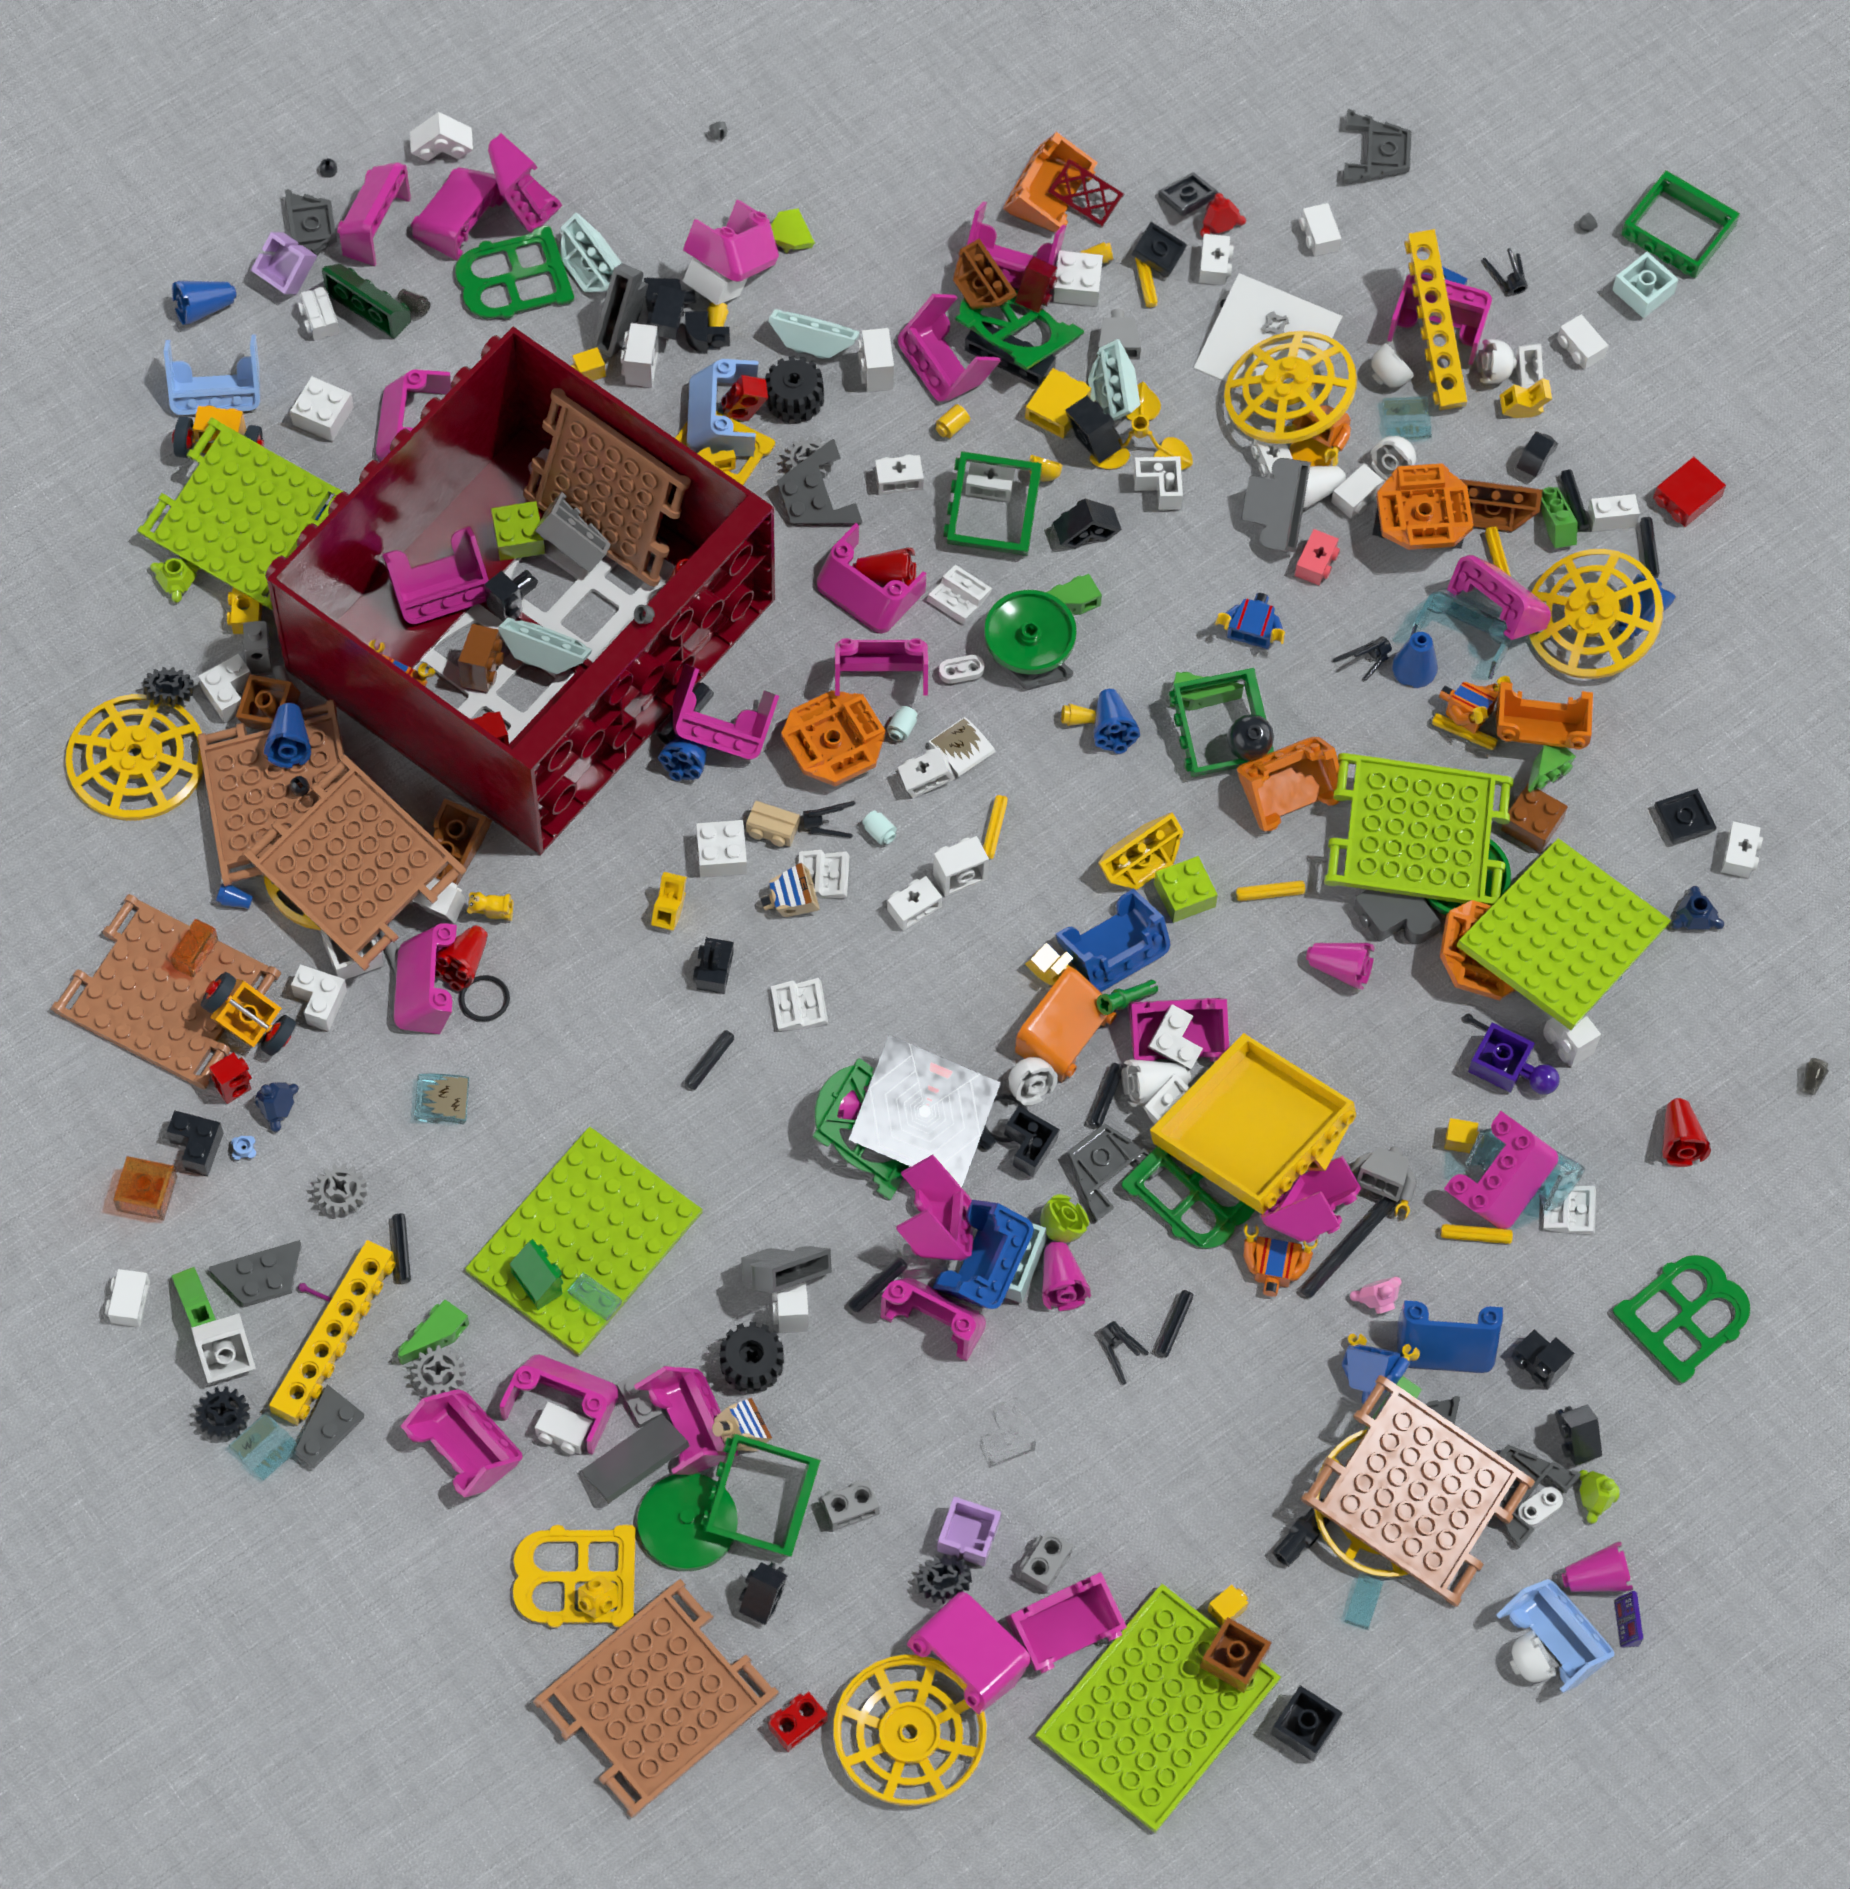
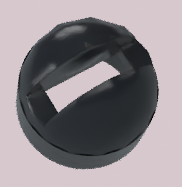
M325 158L321 161L319 168L322 176L330 178L337 174V164L333 159ZM326 165H330V170H326Z
M296 776L290 781V789L295 796L301 797L309 792L310 785L306 778ZM299 782L303 785L301 789L297 785Z

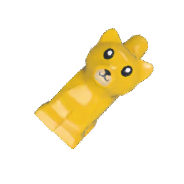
M481 892L469 893L467 913L485 914L490 919L512 921L514 901L511 899L510 894L504 896H485Z

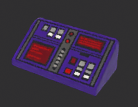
M1631 1591L1616 1598L1614 1601L1620 1646L1622 1648L1639 1647L1644 1639L1638 1594L1636 1591Z

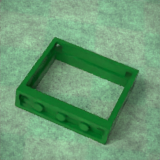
M1665 170L1625 221L1621 236L1625 237L1629 242L1642 247L1646 252L1659 257L1666 264H1671L1681 270L1685 275L1696 279L1736 227L1740 213ZM1662 192L1667 193L1724 227L1698 262L1637 226Z
M961 451L960 458L956 457L954 471H958L957 479H952L950 493H954L953 502L949 501L947 515H951L950 523H945L943 537H947V544L1028 556L1042 463ZM967 461L1031 471L1020 544L955 534Z
M1254 668L1175 683L1171 687V691L1168 692L1170 704L1174 705L1176 710L1174 722L1176 727H1180L1181 736H1179L1180 747L1185 749L1187 757L1184 758L1185 768L1187 772L1190 771L1191 778L1235 769L1248 761L1236 759L1198 767L1181 694L1243 681L1251 714L1259 715L1266 719ZM1273 746L1268 752V754L1274 752Z
M732 1434L731 1438L727 1437L724 1443L723 1452H726L724 1462L720 1461L715 1474V1476L719 1477L717 1485H712L708 1500L711 1501L709 1511L705 1510L701 1519V1524L704 1525L703 1531L792 1557L821 1460L738 1434ZM738 1444L806 1464L781 1546L714 1526Z

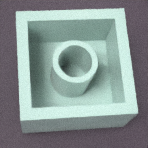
M1646 252L1616 276L1612 291L1642 318H1645L1674 295L1679 279L1650 253Z

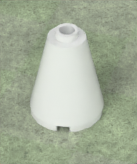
M1310 466L1303 510L1332 494L1346 480L1344 471L1338 466Z
M1131 1059L1125 1061L1124 1064H1127V1067L1122 1068L1124 1095L1129 1094L1131 1101L1127 1102L1132 1107H1140L1147 1104L1175 1073L1187 1086L1188 1082L1191 1081L1189 1069L1177 1063Z

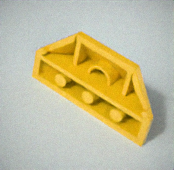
M1170 812L1143 824L1107 849L1098 864L1109 883L1138 890L1155 878L1156 871L1174 864L1184 831L1173 812Z

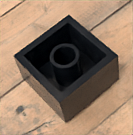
M1086 395L1065 409L1076 439L1099 463L1121 449L1118 441L1120 435L1113 427L1115 422L1109 413H1103V409L1098 401L1095 400L1093 402Z
M1300 1685L1273 1725L1270 1735L1314 1762L1339 1724L1343 1712Z

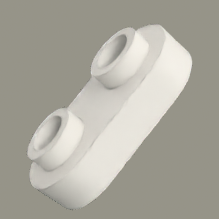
M977 655L947 659L940 664L939 677L948 684L978 679L984 673V661ZM972 667H973V668H976L977 670H975V671H970L969 668H972ZM947 672H953L954 674L948 675Z
M1553 1487L1544 1488L1521 1504L1517 1515L1531 1527H1536L1560 1509L1563 1502L1562 1494ZM1552 1496L1555 1501L1549 1502L1546 1497ZM1527 1510H1533L1535 1515H1528Z

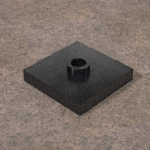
M1195 172L1158 191L1159 198L1182 217L1210 203L1218 193L1215 188Z
M1150 222L1131 255L1168 278L1188 244L1155 223Z
M1698 788L1657 801L1654 804L1673 845L1714 832L1717 828Z

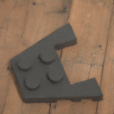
M1347 109L1346 130L1368 132L1367 164L1345 163L1343 184L1409 172L1412 131L1388 122L1383 124L1373 120V117L1369 115L1364 117L1355 114V110Z
M834 439L827 442L777 480L791 524L863 523L856 503L833 510L819 466L841 459Z
M1105 1123L1067 1153L1095 1222H1098L1114 1208L1099 1188L1132 1162H1136L1139 1165L1151 1153L1145 1148L1142 1149L1132 1143L1131 1139ZM1160 1166L1149 1179L1152 1180L1166 1168Z
M1507 1445L1499 1456L1535 1481L1532 1488H1528L1513 1512L1511 1522L1507 1524L1501 1521L1516 1546L1520 1548L1534 1532L1533 1527L1515 1514L1521 1504L1525 1502L1545 1477L1567 1493L1580 1478L1581 1474ZM1514 1480L1499 1504L1501 1508H1505L1520 1484L1518 1480Z

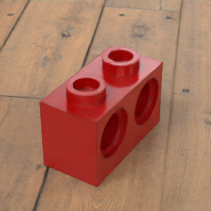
M741 375L721 399L724 416L749 421L768 399L766 379Z
M234 1052L209 1067L214 1087L226 1104L251 1090L249 1081L252 1077L248 1072L249 1067L242 1057L238 1059Z
M809 1691L804 1695L802 1693L798 1694L790 1701L791 1705L784 1711L779 1709L770 1717L769 1730L787 1752L828 1722V1714ZM807 1707L811 1708L814 1713L809 1717H805L800 1714V1711ZM784 1723H790L794 1728L790 1732H783L780 1726Z

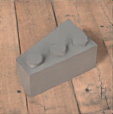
M561 492L546 509L535 531L543 539L555 545L561 553L572 558L579 567L591 572L606 555L611 544L592 523L587 525L579 516L581 514L580 510L577 507L573 510L564 500L567 496Z

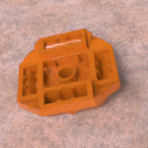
M1443 463L1398 466L1376 495L1382 536L1408 550L1454 547L1473 529L1467 485L1449 472L1450 470Z
M834 690L791 709L781 733L782 740L803 774L832 786H838L875 768L885 737L884 727L863 694H850L840 691V696H835ZM830 739H837L838 741H837V742H830V741H828V740H830Z
M1471 900L1447 913L1440 958L1455 988L1500 1001L1516 990L1456 946L1468 930L1492 907L1491 905Z

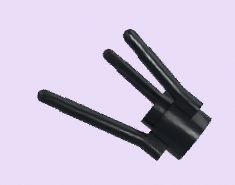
M1511 248L1507 249L1514 271L1507 276V282L1486 258H1483L1482 261L1503 285L1505 292L1511 291V294L1517 295L1528 288L1519 253L1516 254V264Z
M1381 636L1366 645L1333 658V662L1353 655L1357 658L1366 653H1369L1374 659L1378 658L1379 660L1363 677V680L1366 681L1383 662L1389 659L1387 654L1392 651V646L1386 637Z
M850 801L821 809L803 811L804 828L811 829V834L821 833L852 838L853 835L851 833L822 829L819 826L823 825L822 815L842 811L846 807L855 805L856 802Z
M1112 1321L1102 1329L1101 1334L1104 1339L1101 1343L1107 1349L1122 1384L1125 1385L1126 1379L1111 1345L1117 1347L1124 1343L1136 1356L1140 1355L1138 1350L1144 1355H1148L1149 1352L1130 1336L1123 1327H1120L1116 1321Z

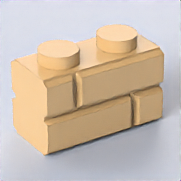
M755 801L746 822V832L755 839L765 838L771 840L776 846L783 847L786 845L790 847L799 828L800 815Z

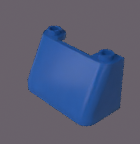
M1135 889L1130 890L1119 898L1116 904L1118 914L1080 935L1075 927H1066L1055 934L1064 952L1067 951L1073 957L1071 962L1077 971L1100 992L1161 958L1170 949V939L1164 916Z
M972 1200L966 1214L968 1224L978 1230L972 1243V1255L964 1260L959 1273L951 1270L941 1272L934 1283L933 1289L984 1308L996 1309L1002 1304L1031 1240L1034 1228L1029 1219L999 1203Z
M1404 1300L1398 1319L1397 1353H1400V1357H1403L1402 1348L1406 1344L1411 1346L1408 1354L1413 1353L1416 1347L1418 1348L1420 1356L1415 1361L1409 1360L1410 1365L1408 1368L1487 1373L1492 1370L1496 1361L1503 1321V1307L1489 1306L1483 1308L1478 1315V1324L1429 1321V1312L1425 1304L1418 1301Z

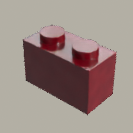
M1033 257L1026 266L1015 303L1037 313L1044 306L1048 307L1052 299L1050 290L1054 289L1058 277L1055 276L1058 267Z

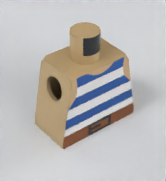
M799 863L771 879L769 884L772 894L761 897V903L765 911L776 907V910L783 917L820 910L810 870L803 863Z
M752 1398L728 1406L714 1418L713 1433L717 1437L722 1436L724 1442L727 1437L731 1438L732 1434H738L764 1443H768L772 1439ZM738 1444L737 1450L754 1452L758 1451L757 1449L744 1446L741 1444Z

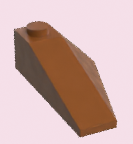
M444 798L434 820V839L467 870L481 846L492 820ZM448 864L436 878L441 880L453 867ZM459 875L452 883L458 885L463 875Z

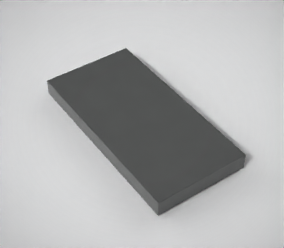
M661 1414L582 1469L581 1472L602 1497L610 1503L690 1447L683 1435Z

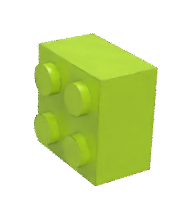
M536 501L491 508L500 561L545 554L544 539L535 531L540 523Z
M1199 856L1156 871L1154 886L1173 923L1216 907L1218 894Z

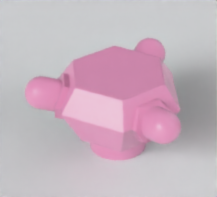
M1393 1277L1372 1282L1363 1286L1360 1291H1352L1350 1299L1355 1302L1365 1303L1369 1308H1375L1377 1314L1395 1309L1394 1302L1398 1298L1401 1279Z

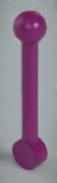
M305 1283L298 1285L300 1292L306 1291L328 1302L332 1299L307 1287Z

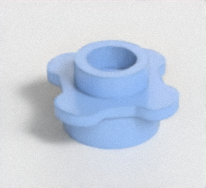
M239 1136L232 1139L231 1144L234 1148L232 1157L235 1160H240L244 1157L252 1159L256 1156V1151L254 1150L255 1138L253 1136Z

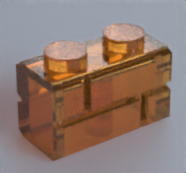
M194 919L190 930H187L170 957L173 962V968L194 978L218 941L216 929L198 919Z

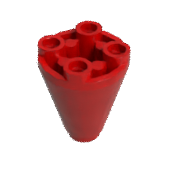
M474 925L457 936L452 945L437 951L435 977L441 978L453 990L458 992L470 986L474 981L487 943V932L482 927Z

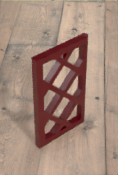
M1071 159L1067 160L1064 168L1048 191V193L1102 227L1121 198L1124 197L1123 192ZM1072 165L1080 171L1081 176L1068 178L1067 171ZM1085 178L1094 179L1099 183L1100 188L1087 190ZM1082 179L1084 191L1071 194L1069 182ZM1066 183L1068 195L1062 196L1055 191L1059 184ZM1105 190H1111L1117 194L1114 201L1106 203ZM1101 191L1103 204L1090 206L1088 194ZM1085 195L1087 207H1079L1073 203L1072 198ZM1104 207L1105 215L1102 220L1092 215L1091 210Z

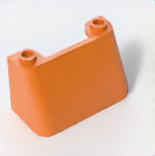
M1055 132L1034 151L1006 200L1003 209L1013 216L1055 233L1062 225H1067L1068 220H1066L1067 214L1065 212L1069 205L1048 193L1052 184L1068 159H1071L1094 175L1096 173L1094 168L1098 162L1058 132ZM1071 165L1067 171L1068 178L1081 176L1080 171ZM1085 178V181L1089 182L1092 178ZM1082 179L1069 182L1071 194L1077 192L1082 184ZM1066 183L1059 184L1055 189L1062 196L1068 195Z
M1501 682L1496 701L1497 736L1507 742L1531 743L1573 748L1576 750L1583 749L1589 745L1592 736L1593 692L1582 691L1580 698L1573 700V697H1568L1567 704L1522 699V691L1515 693L1512 689V683Z
M1320 737L1306 738L1271 752L1260 759L1244 763L1237 768L1241 785L1258 826L1263 831L1275 830L1281 823L1280 816L1316 801H1321L1329 806L1340 802L1333 798L1334 790L1337 789L1340 767L1335 748Z
M1068 966L1020 1028L1016 1037L1015 1053L1024 1059L1037 1057L1045 1060L1058 1075L1057 1080L1062 1083L1066 1077L1070 1078L1076 1071V1057L1101 1025L1105 1026L1107 1023L1110 1025L1117 1016L1116 1009L1112 1014H1102L1097 1007V998L1102 993L1080 972Z

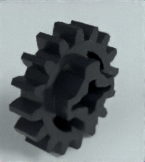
M162 667V671L153 669V674L147 673V678L143 680V694L147 695L148 701L154 700V705L162 703V707L165 708L167 704H170L172 708H175V704L178 703L183 706L184 701L189 702L190 696H193L194 681L190 680L189 674L183 675L182 669L178 672L175 671L174 667L170 670Z
M225 1386L222 1392L219 1391L218 1387H215L214 1394L208 1391L205 1392L207 1399L200 1398L199 1403L202 1407L196 1408V1413L199 1415L196 1417L198 1424H201V1431L205 1432L208 1430L209 1438L216 1434L218 1441H221L223 1435H226L228 1440H231L232 1433L239 1436V1428H247L244 1420L250 1419V1414L246 1412L250 1410L248 1403H245L246 1398L244 1394L238 1397V1390L234 1389L230 1393L228 1386ZM230 1401L236 1403L239 1409L236 1406H231ZM207 1418H209L212 1421H215L216 1426L210 1424Z
M946 1554L943 1555L942 1559L934 1556V1562L931 1563L926 1560V1568H919L920 1574L917 1575L919 1591L924 1594L925 1599L932 1597L933 1603L941 1599L942 1604H945L947 1599H952L958 1593L963 1592V1590H970L969 1583H972L970 1567L965 1565L964 1559L957 1561L956 1555L952 1556L951 1559H948Z

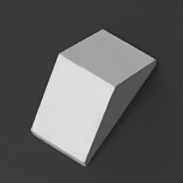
M1541 344L1518 346L1515 369L1520 386L1528 389L1543 378Z

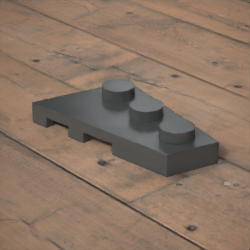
M327 1384L295 1449V1454L314 1469L364 1419V1413Z

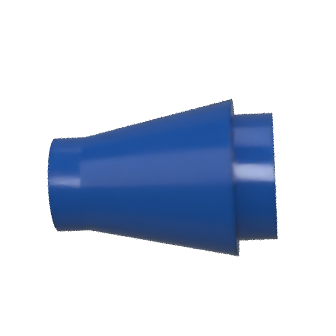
M222 883L216 901L220 902L222 906L249 909L253 896L233 885L225 887Z

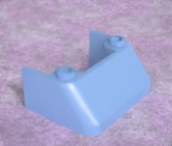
M256 334L251 335V356L243 357L238 361L236 375L193 377L192 369L188 363L173 361L171 342L166 340L164 360L171 410L178 415L196 414L198 406H214L221 409L234 408L239 411L256 409L260 403V371Z
M720 359L695 373L690 378L687 425L688 448L696 453L710 447L712 454L722 450H734L737 456H754L756 433L733 432V422L726 416H716L717 382L735 383L741 375L757 378L758 361Z
M1549 1579L1522 1589L1497 1614L1499 1619L1509 1615L1511 1622L1518 1628L1527 1629L1530 1627L1535 1631L1539 1639L1562 1664L1559 1671L1560 1678L1565 1683L1560 1688L1563 1693L1580 1685L1614 1656V1651L1607 1641L1561 1588Z

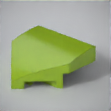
M799 208L778 212L771 225L776 244L781 246L786 254H788L790 248L792 250L812 248L815 241Z

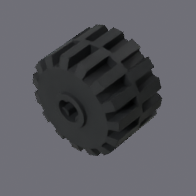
M789 356L787 361H784L783 358L778 360V365L772 364L769 368V373H766L765 376L768 393L766 401L769 410H773V415L777 419L783 416V422L789 423L790 419H794L795 423H801L803 418L806 421L811 420L812 413L817 415L820 412V406L824 404V385L820 368L816 369V364L813 361L807 363L804 357L795 360V356Z
M749 1322V1327H744L743 1323L738 1324L736 1331L730 1329L726 1333V1340L722 1339L719 1352L721 1372L725 1375V1380L728 1384H735V1389L740 1392L742 1388H746L747 1393H754V1389L757 1388L760 1389V1392L767 1390L768 1384L773 1386L777 1382V1376L782 1374L784 1364L782 1341H779L778 1334L775 1331L770 1332L769 1326L762 1324L761 1328L756 1327V1322ZM750 1357L754 1359L756 1357V1363L752 1361L748 1362L747 1358Z

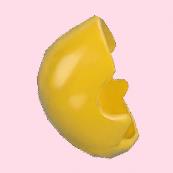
M1030 455V462L1042 463L1040 481H1053L1060 476L1062 471L1060 463Z

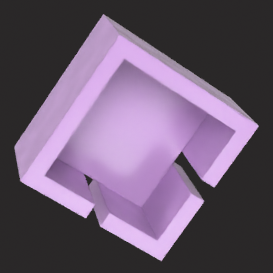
M271 232L262 250L265 252H275V254L260 253L251 271L284 294H298L317 255L304 246L298 245L297 241L284 232Z
M953 1497L938 1540L937 1551L950 1556L956 1555L957 1558L962 1554L965 1561L985 1567L992 1542L1000 1524L1001 1512Z

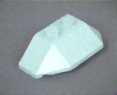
M575 213L561 227L562 261L584 292H607L613 270L621 264V261L602 235L578 213Z
M775 309L769 317V323L786 347L792 348L795 352L814 354L817 358H830L853 345L860 335L859 331L801 314L783 312Z
M1118 339L1099 348L1097 352L1098 357L1092 366L1088 378L1089 387H1091V400L1093 402L1095 400L1098 401L1103 409V413H1109L1114 421L1132 413L1140 405L1135 368Z
M508 617L498 629L514 658L521 660L527 665L542 668L548 673L559 674L583 663L592 652V649L586 647L579 640L526 621H515V619Z

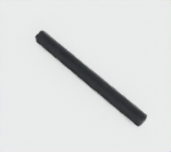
M1384 1196L1304 1284L1301 1289L1302 1294L1307 1298H1312L1398 1202Z

